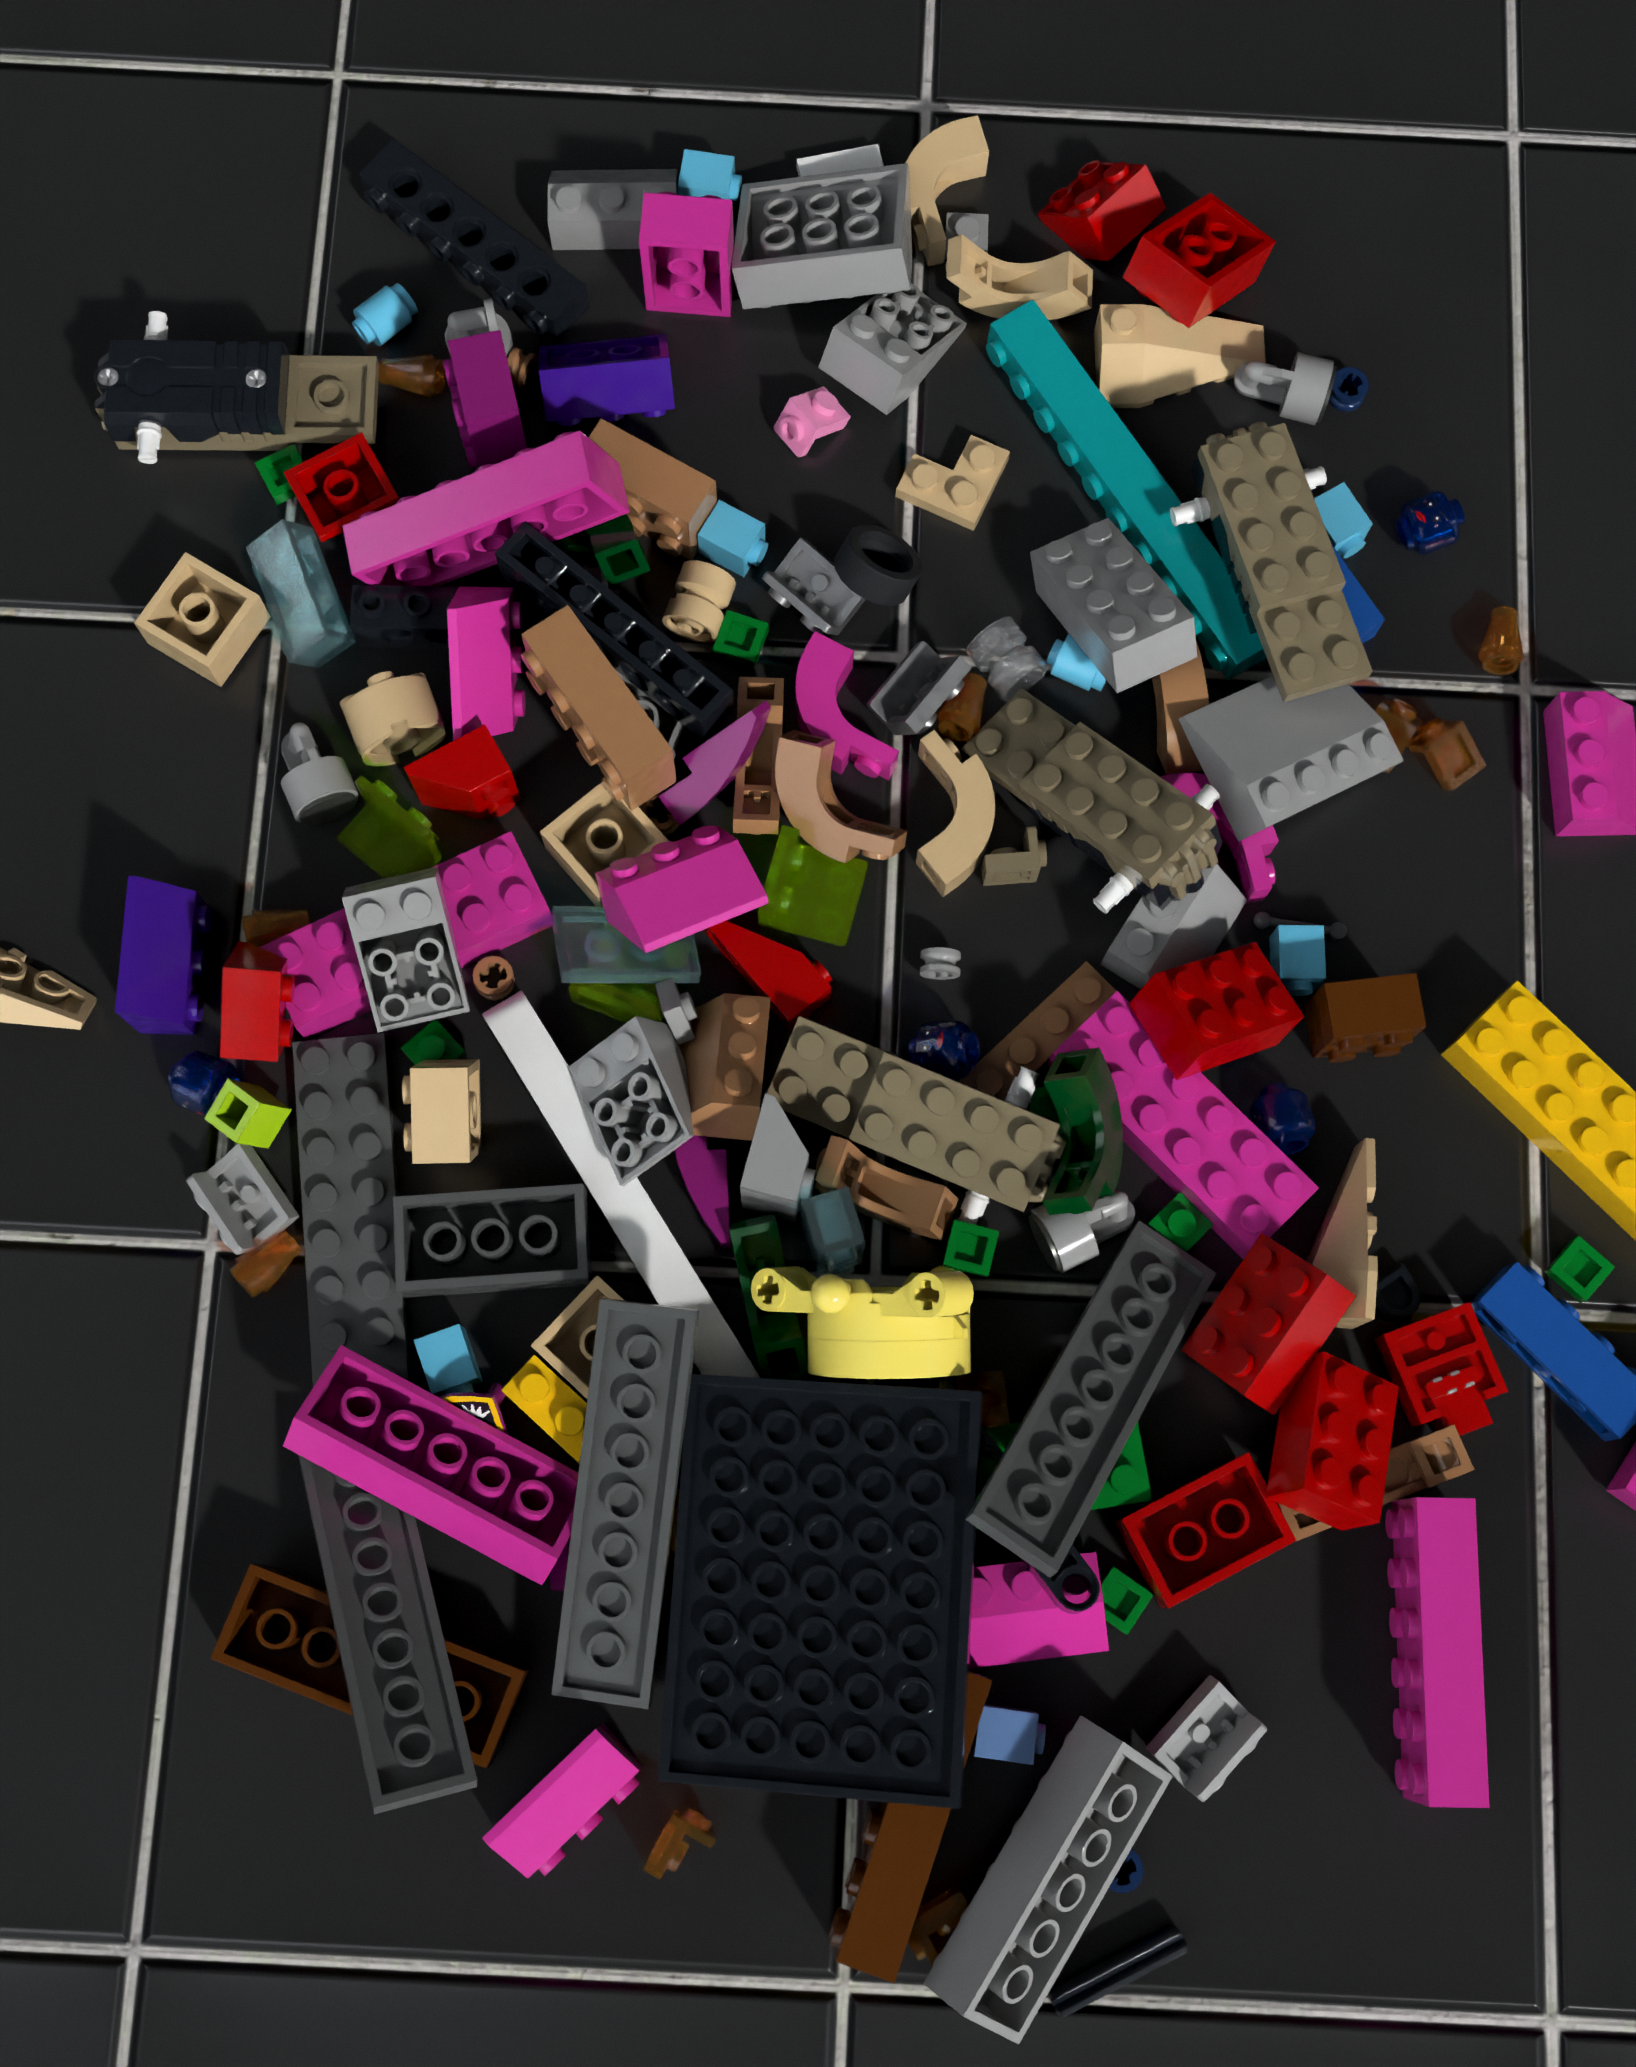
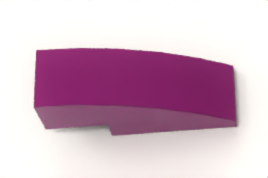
M767 701L755 707L682 758L692 773L659 796L679 826L714 800L736 777L746 763L763 732L771 707Z
M694 1135L675 1149L680 1173L690 1199L708 1231L722 1249H731V1236L728 1227L730 1223L727 1152L726 1149L708 1150V1137Z

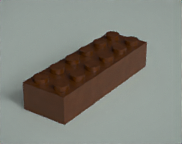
M250 1563L210 1659L353 1715L326 1588L265 1564ZM443 1635L473 1764L487 1769L495 1762L531 1669Z
M969 1671L964 1767L992 1684V1680ZM881 1802L879 1811L870 1808L861 1834L863 1843L867 1844L863 1859L853 1858L845 1882V1887H847L846 1893L851 1896L846 1909L837 1907L828 1937H831L829 1944L834 1946L836 1962L895 1984L951 1808Z

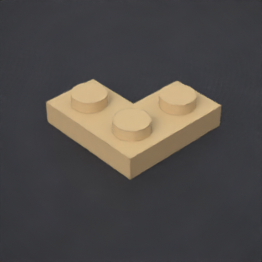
M971 435L954 470L914 453L896 488L895 497L974 531L1009 460L1010 451Z

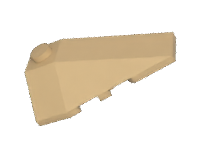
M1145 304L1100 305L1094 328L1096 386L1112 408H1141L1153 404L1155 399L1176 393L1177 396L1188 393L1192 387L1211 381L1219 383L1232 379L1239 367L1245 363L1252 361L1266 363L1263 325L1206 316L1188 328L1184 324L1172 319L1169 313L1161 307Z
M0 947V1022L81 1030L94 1008L97 998L54 971L40 972L25 962L27 955L18 949L12 948L6 951Z
M1365 1138L1354 1147L1306 1260L1356 1296L1335 1326L1337 1328L1354 1329L1375 1319L1378 1256L1368 1255V1249L1373 1235L1377 1232V1217L1373 1216L1372 1212H1367V1203L1373 1201L1376 1191L1375 1139Z

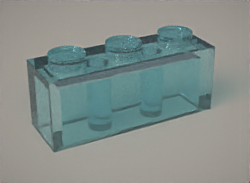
M282 519L246 546L252 562L253 573L259 581L267 602V611L274 621L281 640L282 651L287 656L289 663L320 668L356 642L312 527Z
M849 1187L801 1200L800 1222L816 1275L827 1272V1274H834L840 1277L854 1272V1266L861 1262L866 1242Z

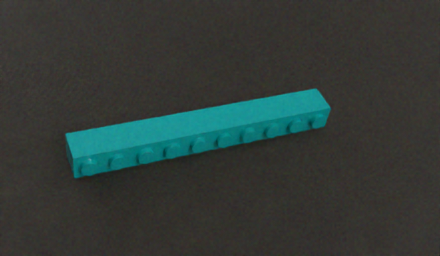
M1032 299L992 322L986 344V351L990 360L996 367L1001 366L1010 378V385L1015 395L1020 400L1025 399L1034 411V418L1039 428L1044 433L1049 432L1056 441L1058 452L1065 464L1070 467L1074 466L1082 478V485L1087 495L1091 499H1097L1106 511V518L1113 522L1194 616L1196 637L1205 648V656L1212 668L1216 671H1221L1229 681L1267 658L1258 633L1250 634L1245 619L1246 614L1242 613L1238 602L1239 594H1235L1231 583V574L1228 575L1222 557L1196 522L1184 523L1176 527L1172 524L1170 508L1180 506L1182 504L1035 301Z

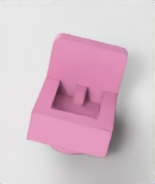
M823 386L791 397L776 421L774 431L797 457H802L808 453L815 439L844 429L851 416L838 403L836 397Z

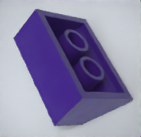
M666 334L539 346V376L546 422L555 421L556 425L571 426L580 423L583 418L593 417L612 422L624 418V414L641 413L643 417H659L667 413L666 410L675 409Z
M128 876L115 1013L139 1033L195 1035L196 1021L200 1022L204 1013V1000L202 994H199L200 977H205L208 969V956L206 950H203L204 933H209L211 929V908L206 906L207 903L194 890L139 876Z

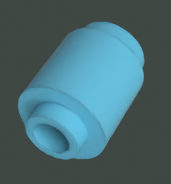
M396 283L392 287L384 286L353 310L356 320L352 322V325L365 343L369 344L373 341L376 345L381 346L412 323V316L418 312V309L408 292L400 284Z
M1068 634L1065 641L1056 639L1046 663L1053 666L1050 675L1087 691L1093 688L1101 692L1106 679L1073 637Z

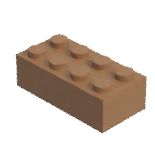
M569 605L521 634L525 647V652L521 654V657L529 669L525 673L530 683L539 695L547 692L554 705L551 707L552 713L565 731L572 727L579 740L576 743L578 750L590 766L596 763L599 765L605 776L601 780L615 802L623 799L632 811L677 782L672 748Z

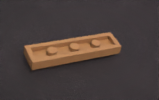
M1086 961L959 1081L1006 1099L1007 1091H1009L1014 1077H1018L1021 1066L1035 1072L1039 1071L1049 1061L1052 1053L1096 1012L1116 990Z

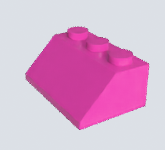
M459 586L447 607L453 741L484 724L492 736L512 732L518 717L525 716V691L517 690V673H523L524 661L521 657L524 650L523 646H516L515 629L522 628L523 614L521 601H514V587Z
M1605 691L1559 692L1543 711L1555 836L1636 835V731L1633 706Z
M717 825L697 828L692 832L691 836L675 842L659 843L653 846L650 852L640 856L618 859L612 862L609 868L595 873L607 922L645 953L769 903L767 894L738 839Z
M1096 1552L1080 1554L1095 1573L1099 1581L1100 1593L1093 1606L1079 1614H1069L1061 1611L1053 1603L1023 1561L975 1567L969 1669L1109 1651L1104 1601ZM1069 1576L1063 1581L1062 1593L1069 1602L1080 1604L1087 1598L1088 1587L1081 1578Z
M602 1723L487 1832L482 1839L491 1849L526 1878H529L538 1869L545 1876L567 1855L561 1848L566 1841L575 1833L583 1840L604 1819L597 1811L611 1798L619 1805L640 1784L634 1776L641 1770L642 1766L609 1728Z

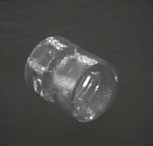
M1011 616L997 620L986 627L970 642L966 649V653L981 672L990 673L988 682L1004 702L1009 701L1021 688L1025 691L1030 689L1044 676L1049 667L1035 647L1024 645L1027 636Z

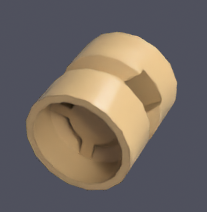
M698 560L684 562L674 587L677 592L676 597L669 600L662 619L663 624L670 631L685 639L699 643L714 642L724 618L721 610L726 609L729 605L736 586L735 579L728 572L713 564Z

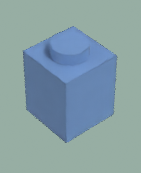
M985 1704L970 1753L974 1757L1033 1765L1034 1754H1042L1044 1750L1046 1725L1038 1723L1039 1714L1034 1711Z

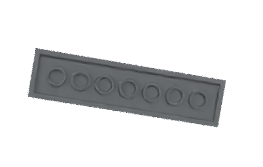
M385 1033L292 1042L313 1387L340 1345L411 1382L405 1298L396 1292L393 1197L398 1196L387 1036Z
M1138 1220L1130 1229L968 1514L966 1521L1049 1578L1056 1574L1212 1283L1216 1272Z
M608 1298L600 1299L551 1695L649 1709L652 1706L699 1310Z
M298 1455L374 1814L476 1788L477 1776L415 1517Z

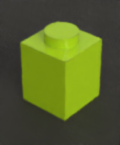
M227 1079L204 1119L235 1143L269 1149L292 1109L259 1085Z

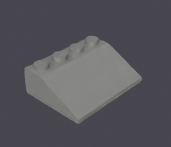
M908 163L742 184L731 268L742 308H769L777 305L811 303L820 300L853 298L855 296L880 293L890 294L910 290L912 236Z
M1271 676L1178 719L1210 785L1220 794L1218 801L1238 841L1254 835L1404 761L1384 720L1349 684L1283 702L1274 676Z

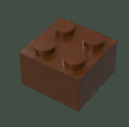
M1416 973L1324 983L1304 1005L1313 1058L1328 1057V1062L1330 1063L1353 1060L1356 1058V1053L1373 1051V1057L1377 1058L1397 1055L1401 1053L1402 1047L1413 1043V1038L1426 1028Z

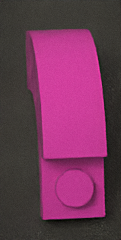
M815 631L801 655L796 674L795 706L801 732L836 740L831 769L842 775L848 762L852 761L855 768L864 775L872 778H877L879 775L889 781L897 767L899 751L853 727L844 718L837 704V695L853 668L854 651Z
M1177 773L1159 776L1190 798L1196 793L1198 794L1205 784L1210 785L1205 774ZM1216 800L1208 811L1214 814L1221 839L1234 856L1244 897L1247 899L1246 904L1262 901L1273 888L1272 885L1275 884L1273 863L1270 858H1265L1264 856L1270 855L1279 842L1276 831L1272 825L1238 841L1219 801Z

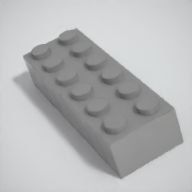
M1080 1715L1073 1729L1065 1737L1063 1746L1048 1772L1041 1778L1038 1789L1024 1813L1014 1824L1012 1833L1000 1854L987 1870L986 1877L973 1900L963 1911L959 1923L946 1946L936 1957L933 1968L923 1984L963 2017L1019 2044L1173 1776L1120 1739Z

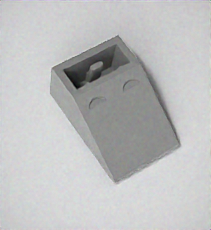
M911 283L910 290L890 294H876L836 324L832 329L818 368L887 415L911 395L963 332L967 323L954 315L948 307L938 304Z
M437 867L345 888L342 901L378 1033L470 1011L450 915Z
M635 1016L569 1066L620 1186L630 1183L694 1136L686 1062L668 1024Z

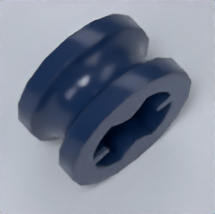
M1344 367L1336 371L1328 401L1332 407L1343 412L1354 411L1360 407L1369 389V381L1364 372L1353 367ZM1343 383L1348 384V389L1351 385L1356 389L1353 396H1348L1347 390L1344 394L1339 390Z
M1132 1849L1127 1855L1125 1862L1131 1859L1133 1868L1126 1871L1127 1880L1123 1882H1117L1118 1878L1115 1876L1109 1887L1114 1892L1128 1893L1136 1889L1142 1881L1144 1874L1143 1863L1139 1855Z

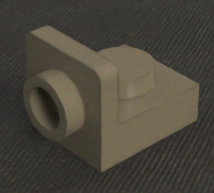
M1036 826L1026 827L1023 838L1024 852H1018L1016 848L1005 847L993 850L991 854L984 856L981 868L983 886L1037 881L1041 867L1047 866V849L1045 840H1038Z

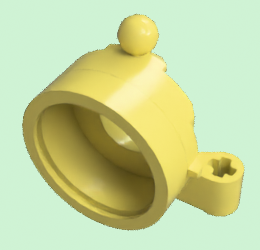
M942 1265L932 1269L930 1272H912L902 1286L870 1287L869 1283H866L864 1279H843L834 1274H825L816 1278L805 1268L799 1266L761 1269L752 1280V1298L761 1310L767 1312L807 1313L809 1374L855 1379H914L956 1376L971 1372L970 1306L973 1302L974 1290L969 1277L961 1271Z

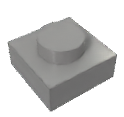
M947 212L945 259H947L948 239L963 234L988 253L989 214Z
M673 978L656 983L662 1012L678 1045L695 1039L691 1020L698 1016L688 991L680 994Z

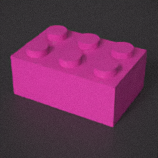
M667 191L644 193L639 247L646 310L731 317L734 276L731 269L734 252L732 200L721 199L714 195L702 197L681 196Z

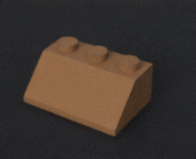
M724 993L695 1008L698 1017L691 1020L695 1039L678 1045L687 1067L694 1135L753 1140L760 1114L771 997Z

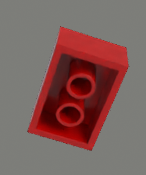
M1208 193L1142 235L1123 279L1134 286L1139 294L1150 298L1167 311L1172 319L1190 328L1255 283L1276 241L1212 193Z
M1256 942L1156 973L1129 1003L1176 1080L1276 1046L1305 1017Z
M1261 1233L1181 1351L1239 1393L1275 1415L1356 1296L1323 1271Z
M1327 1352L1317 1353L1280 1406L1266 1498L1341 1531L1380 1523L1399 1386Z
M1249 1452L1235 1456L1114 1520L1151 1593L1154 1594L1153 1597L1159 1608L1169 1609L1297 1541L1277 1503L1266 1498L1267 1484Z

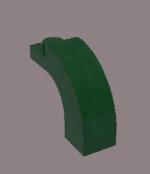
M627 514L552 542L564 553L585 552L594 555L609 586L651 571L645 551Z
M1099 1047L1058 1053L1043 1081L1058 1113L1062 1138L1066 1141L1059 1167L1042 1200L1049 1215L1081 1214L1086 1211H1092L1099 1196L1113 1195L1117 1187L1123 1155L1122 1118L1115 1084Z
M770 1214L729 1223L728 1227L761 1378L811 1380L796 1313L761 1310L755 1304L751 1294L752 1280L758 1271L765 1268L785 1267L775 1215Z

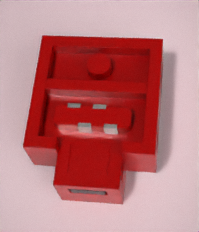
M1470 1302L1374 1338L1392 1383L1399 1386L1398 1397L1411 1427L1431 1421L1434 1430L1437 1431L1454 1424L1459 1436L1493 1423L1484 1400L1508 1392V1389Z

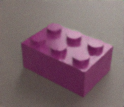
M497 330L448 340L451 358L443 360L469 468L497 464L514 457L518 451L526 449L527 444L501 331Z

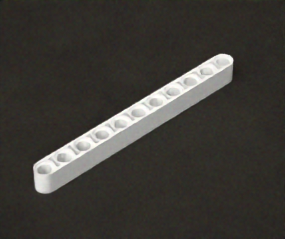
M522 990L482 1013L497 1041L657 1303L663 1306L699 1310L693 1362L701 1375L760 1378L638 1178L636 1177L625 1186H620L569 1066Z

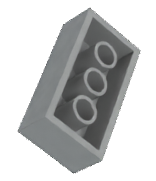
M1109 518L1093 523L1086 528L1030 552L1036 593L1116 693L1197 658L1194 616Z

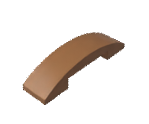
M1454 1424L1390 1448L1383 1505L1475 1470ZM1278 1503L1297 1541L1332 1527Z

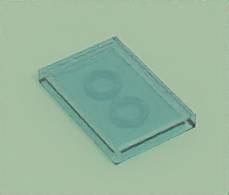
M553 906L551 918L562 983H659L669 978H673L675 983H699L701 968L694 934L645 953L607 922L603 906Z

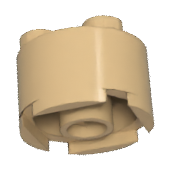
M391 671L381 672L367 680L369 687L340 701V706L363 762L369 766H387L400 763L398 754L411 749L415 757L422 755L436 747L446 736L444 721L424 673L394 677Z

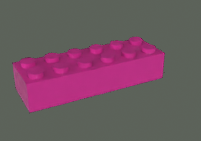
M579 430L577 432L562 433L554 441L537 448L522 449L514 457L500 463L480 466L475 470V473L460 479L443 481L435 489L418 496L403 497L397 501V504L383 510L366 512L360 515L358 520L343 525L351 574L368 585L441 586L498 564L495 553L525 521L549 541L555 542L630 513L620 464Z
M511 831L434 866L438 868L461 968L555 925L550 909ZM344 908L260 947L288 959L287 974L295 975V991L293 1002H286V1009L291 1019H293L295 1028L306 1041L372 1011Z
M1116 991L1052 1053L1047 1066L1051 1067L1058 1053L1099 1047L1115 1084L1122 1118L1123 1141L1177 1195L1181 1192L1213 1224L1211 1228L1244 1259L1261 1233L1270 1238L1319 1187L1201 1072L1176 1080L1130 1007V1002Z
M340 1345L294 1416L283 1447L540 1585H543L571 1535L578 1472L343 1345Z
M1429 1497L1392 1501V1509H1388L1386 1512L1385 1525L1388 1538L1393 1539L1394 1558H1390L1388 1561L1387 1577L1389 1586L1395 1588L1396 1608H1391L1389 1613L1390 1633L1393 1638H1397L1398 1658H1393L1391 1662L1392 1683L1395 1688H1399V1708H1395L1393 1712L1394 1734L1397 1739H1401V1759H1397L1395 1762L1396 1785L1399 1790H1403V1798L1427 1807L1490 1808L1475 1498Z

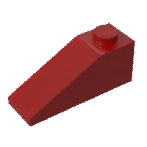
M728 921L703 930L706 936L758 996L771 997L770 1010L789 1032L794 1028L798 1016L807 1018L831 998L832 987L829 983L832 981V977L818 960L815 959L810 962L802 952Z

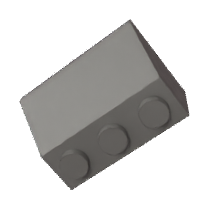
M677 169L552 171L548 181V227L552 250L640 249L639 233L644 193L667 191L678 195Z
M1217 863L1212 868L1202 870L1204 885L1200 890L1195 893H1187L1180 901H1171L1163 911L1142 896L1109 947L1100 965L1137 988L1142 989L1156 973L1214 955L1247 899Z
M765 1094L740 1184L742 1209L764 1215L774 1214L775 1218L796 1223L799 1211L808 1213L814 1191L816 1170L808 1168L809 1153L775 1096Z

